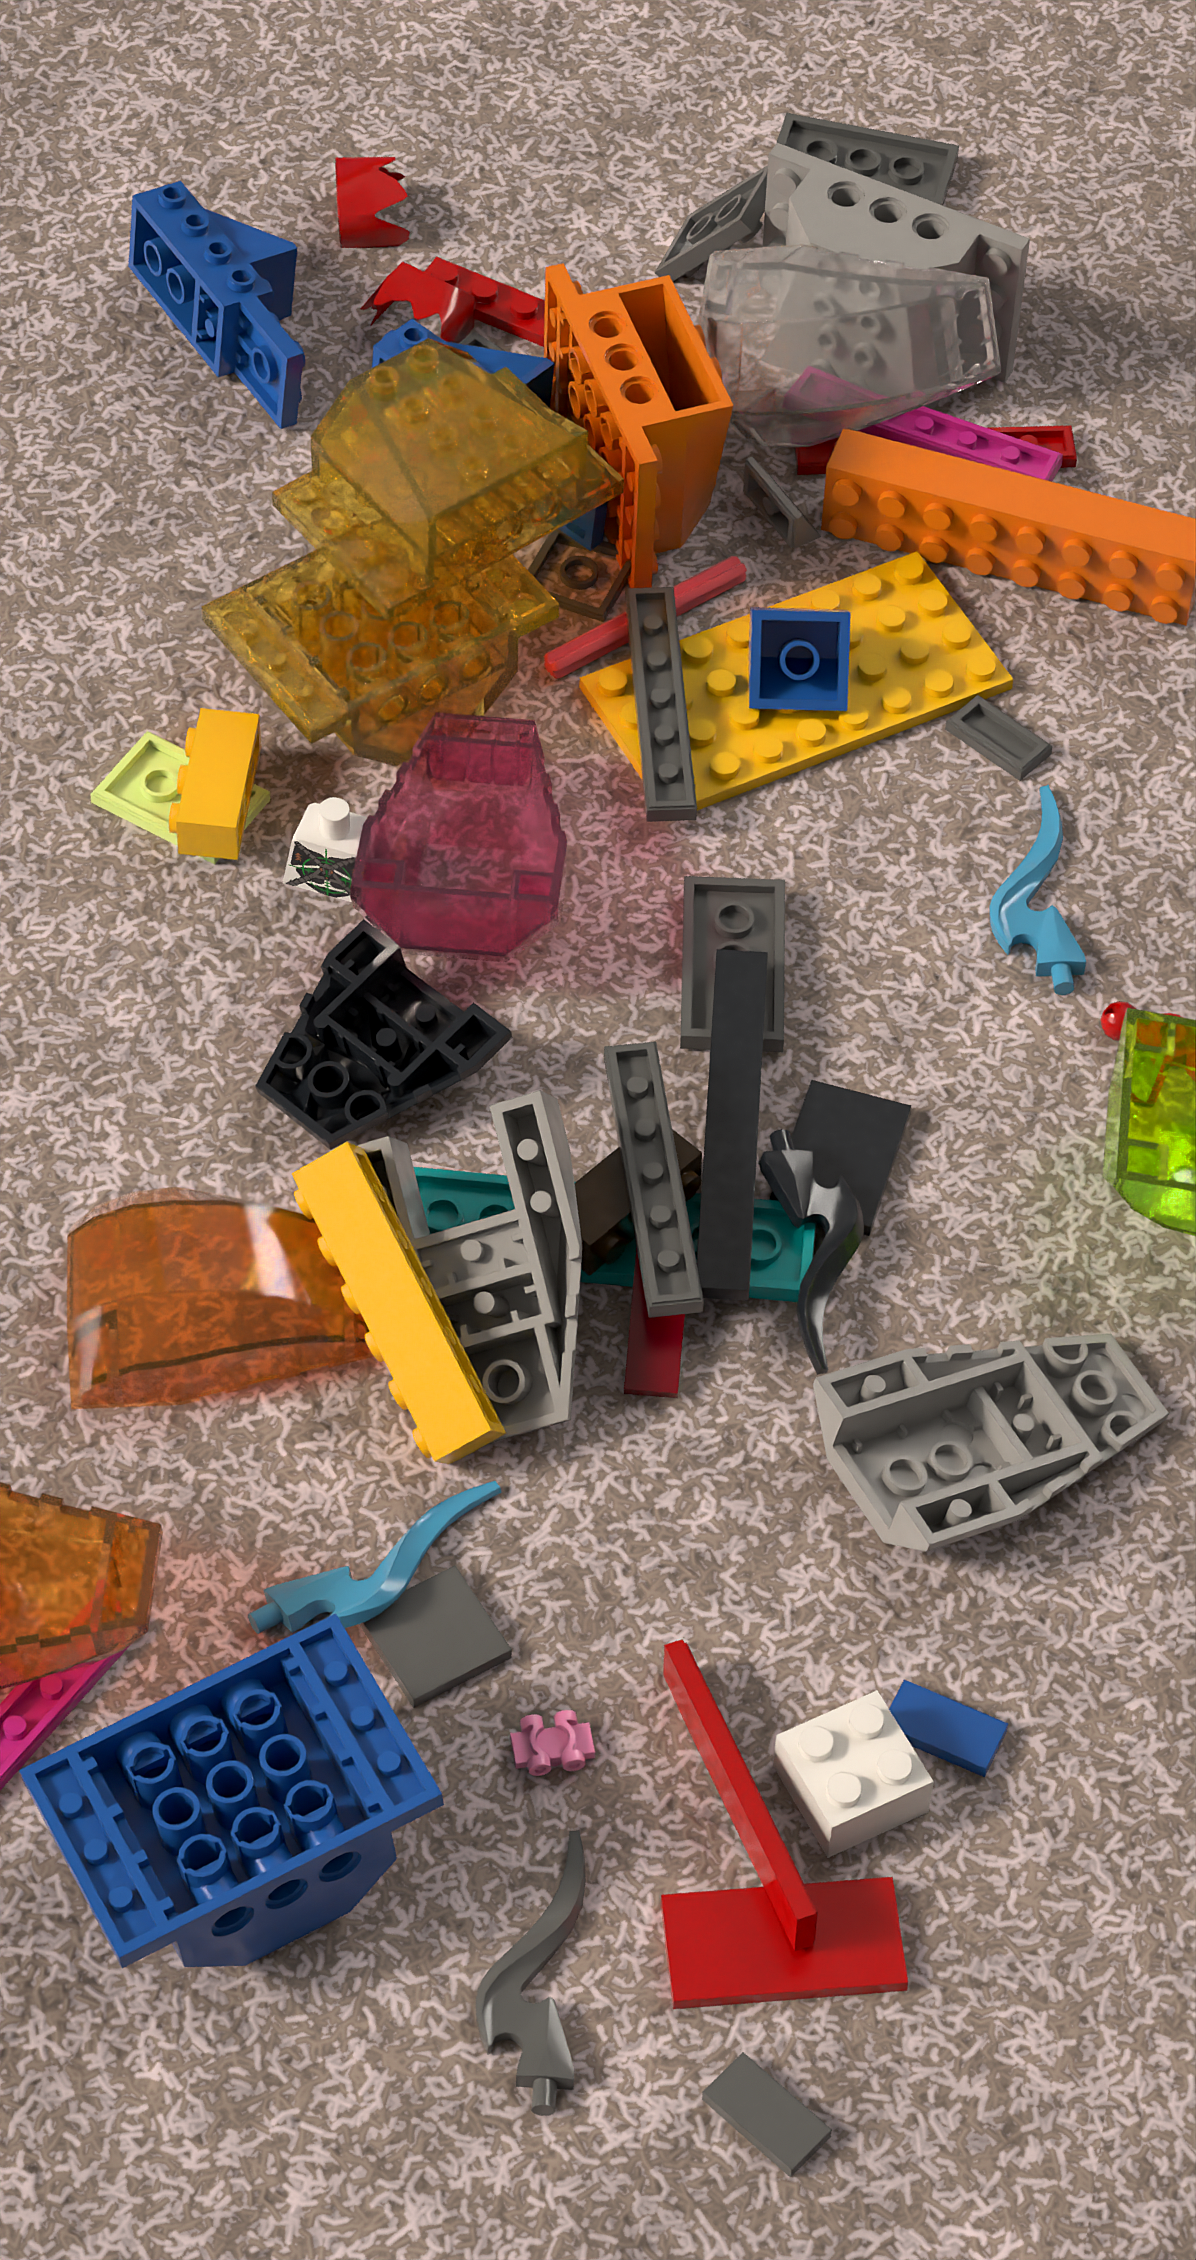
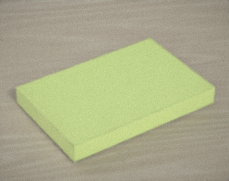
M147 731L90 794L91 803L178 846L177 833L169 832V814L172 803H180L182 796L177 793L180 765H188L190 757H186L185 749ZM256 784L253 785L245 829L270 801V791ZM199 856L213 864H215L220 859Z

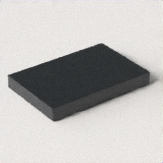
M811 1080L791 1136L794 1150L812 1151L813 1178L819 1186L828 1189L834 1188L840 1176L844 1178L860 1203L864 1222L863 1235L870 1236L910 1118L912 1105ZM772 1191L769 1200L779 1201Z

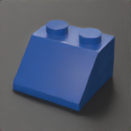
M750 607L749 708L847 711L851 612L840 609Z

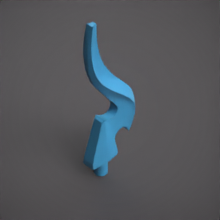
M1049 785L1041 786L1039 790L1042 818L1037 839L1022 863L995 892L989 908V917L992 932L1007 955L1010 954L1011 948L1015 944L1025 943L1031 945L1037 953L1036 976H1052L1054 992L1058 995H1068L1074 990L1072 975H1084L1086 966L1085 955L1055 906L1051 905L1044 911H1034L1027 906L1058 861L1063 842L1062 820Z
M492 1481L454 1495L428 1510L390 1550L373 1575L365 1580H353L349 1566H344L264 1589L268 1604L248 1614L253 1630L259 1634L282 1622L293 1633L323 1612H332L331 1615L336 1613L344 1628L364 1623L381 1614L405 1591L422 1558L437 1537L462 1515L502 1493L500 1486L496 1481Z

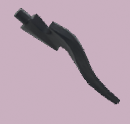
M780 1129L772 1132L769 1136L773 1151L763 1152L758 1162L760 1171L796 1228L799 1229L804 1224L813 1222L821 1225L825 1231V1238L800 1284L796 1308L799 1329L805 1349L818 1375L827 1373L829 1370L823 1343V1315L825 1306L837 1279L861 1243L864 1232L863 1214L857 1197L842 1176L838 1178L835 1187L830 1189L823 1188L814 1181L812 1151L794 1150L790 1132Z

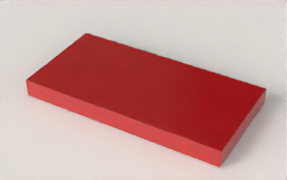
M893 1877L804 1883L818 1911L816 1938L814 1945L794 1951L764 1887L662 1894L660 1904L673 2009L907 1991L908 1976Z

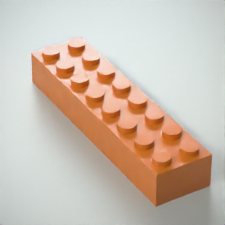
M843 428L826 466L821 530L831 532L837 538H854L873 543L886 551L899 550L907 553L918 551L925 560L931 563L945 562L967 568L977 575L991 574L1013 580L1016 584L1023 587L1037 586L1059 592L1068 599L1082 598L1105 604L1114 611L1128 610L1151 616L1157 622L1164 624L1174 622L1186 626L1196 600L1195 518Z

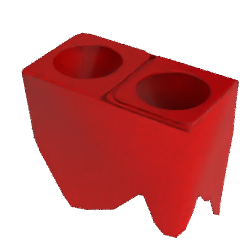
M395 157L335 158L338 224L340 222L339 238L341 236L340 248L398 247L409 240L410 231L375 216L380 210L401 202L408 197L406 191L398 182L405 178V176L397 172H388V169L383 167L395 161Z
M405 262L400 263L384 279L360 308L363 311L370 307L373 310H377L370 325L371 327L393 302L409 301L412 305L414 318L417 320L439 314L441 320L440 338L445 342L459 344L474 328L475 299L473 295Z

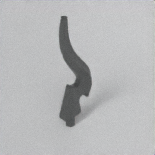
M579 1830L569 1831L566 1865L559 1888L551 1903L531 1929L488 1970L479 1985L476 1997V2023L487 2054H491L494 2045L503 2040L513 2041L520 2046L522 2053L517 2067L516 2087L533 2088L531 2111L540 2116H549L555 2113L557 2089L573 2090L574 2066L555 2000L548 1997L539 2003H530L523 1999L521 1993L570 1935L583 1907L586 1876L585 1857Z

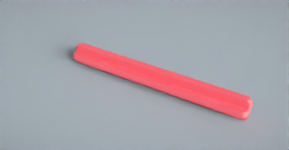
M731 556L675 585L673 588L676 616L678 617L746 580L745 572L747 571L744 563H741L738 557ZM626 612L546 653L544 656L546 670L554 678L560 679L628 643Z

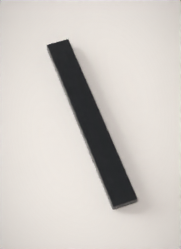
M717 949L697 1254V1268L703 1298L749 1301L768 952Z

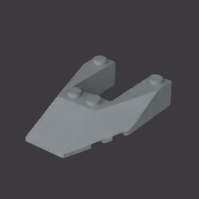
M541 1090L489 1105L515 1206L514 1210L430 1234L408 1144L386 1136L356 1145L364 1148L506 1432L505 1435L490 1443L571 1420L582 1240L571 1152L557 1098Z

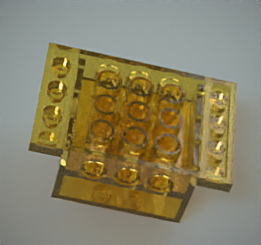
M428 338L348 381L311 435L312 471L273 491L272 503L294 528L388 622H391L624 492V478L588 445L587 430L551 410L507 367L490 374L468 352Z
M446 485L201 606L202 621L311 744L335 733L354 756L397 767L478 725L518 672V638L559 618V603L458 495Z

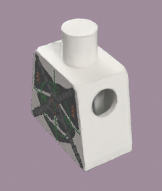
M332 797L324 800L321 804H309L291 842L283 883L373 908L390 872L378 823L372 818L349 812L348 803L341 798Z

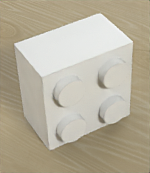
M877 1690L776 1735L773 1767L828 1858L929 1812L934 1781Z

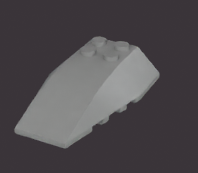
M1111 1333L1045 1338L1043 1344L1039 1346L1024 1347L1020 1340L1000 1342L997 1349L973 1351L970 1344L949 1346L946 1353L927 1354L925 1348L905 1349L816 1377L813 1383L828 1462L883 1543L926 1552L1020 1520L1164 1422L1169 1415V1412Z

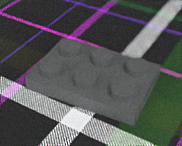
M768 165L689 214L654 273L658 277L670 275L672 281L682 275L689 278L708 259L712 258L716 261L723 257L737 241L741 240L743 243L751 240L763 226L760 219L765 212Z

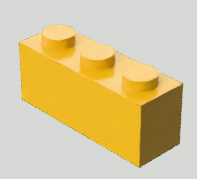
M200 708L197 727L188 728L185 754L186 757H190L189 764L180 765L177 779V793L182 796L180 803H172L169 814V832L177 833L178 854L238 860L261 751L260 714Z

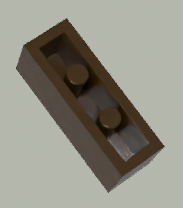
M672 1129L686 1202L695 1195L702 1182V1152ZM619 1147L574 1183L582 1240L581 1269L589 1276L605 1263L609 1265L619 1259L627 1245L635 1239Z

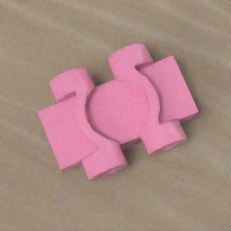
M573 1710L557 1712L554 1715L555 1727L545 1729L540 1715L535 1714L523 1717L520 1720L522 1732L510 1733L515 1768L528 1767L529 1773L533 1776L545 1775L551 1771V1766L561 1764L566 1771L582 1769L586 1764V1759L595 1758L589 1722L578 1724L576 1712Z

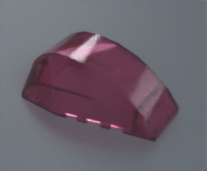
M435 712L413 746V756L408 763L403 762L398 769L395 784L391 790L386 789L378 800V810L375 815H369L362 826L350 886V898L353 907L376 929L397 944L403 954L507 962L560 923L565 900L567 838L565 831H562L560 826V812L557 803H554L550 775L549 773L546 774L544 767L545 757L535 720Z

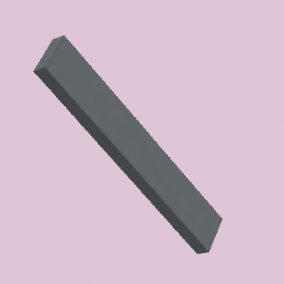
M625 588V607L646 821L696 820L697 804L674 588Z
M656 1041L605 1046L604 1063L648 1316L651 1318L703 1312V1295Z

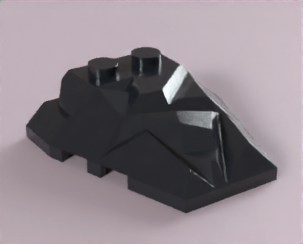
M363 919L327 954L321 965L322 972L324 973L313 994L306 992L299 1005L302 1013L291 1033L284 1032L255 1087L260 1095L332 1150L477 1073L513 1037L508 1028L474 1002L463 1011L406 967L400 946Z

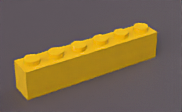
M346 1142L293 1172V1178L299 1188L294 1191L296 1202L309 1220L314 1218L322 1234V1237L317 1239L319 1248L332 1267L338 1266L346 1284L341 1286L344 1299L355 1314L361 1313L369 1329V1332L365 1334L366 1343L379 1362L385 1361L393 1377V1380L388 1383L390 1391L401 1409H409L417 1425V1428L412 1430L413 1437L423 1455L428 1459L432 1457L434 1462L451 1464L505 1435L506 1432L364 1148Z

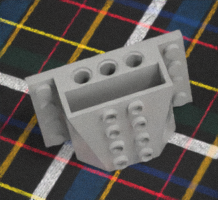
M777 143L770 151L768 157L760 288L767 290L772 296L778 298L773 325L760 360L800 375L803 368L808 366L933 410L963 367L972 370L979 377H991L1005 383L1013 372L1030 239Z

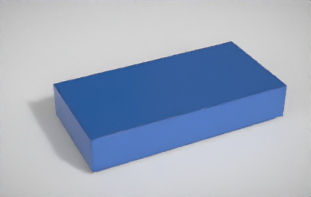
M903 1680L889 1708L911 1746L983 1777L986 1776L1008 1729V1723L907 1680Z

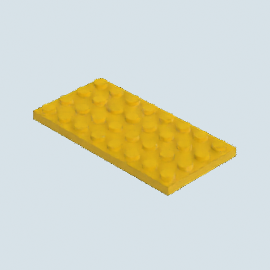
M918 551L766 607L840 609L851 612L847 711L749 708L750 614L679 640L697 811L959 710L977 695L987 699L1011 690L1013 678ZM630 658L579 677V688L642 779Z

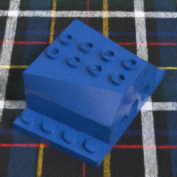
M336 1613L19 1770L30 1796L122 1968L170 1944L173 1945L184 1967L246 1966L350 1913L397 1859L392 1831L444 1805L443 1795Z

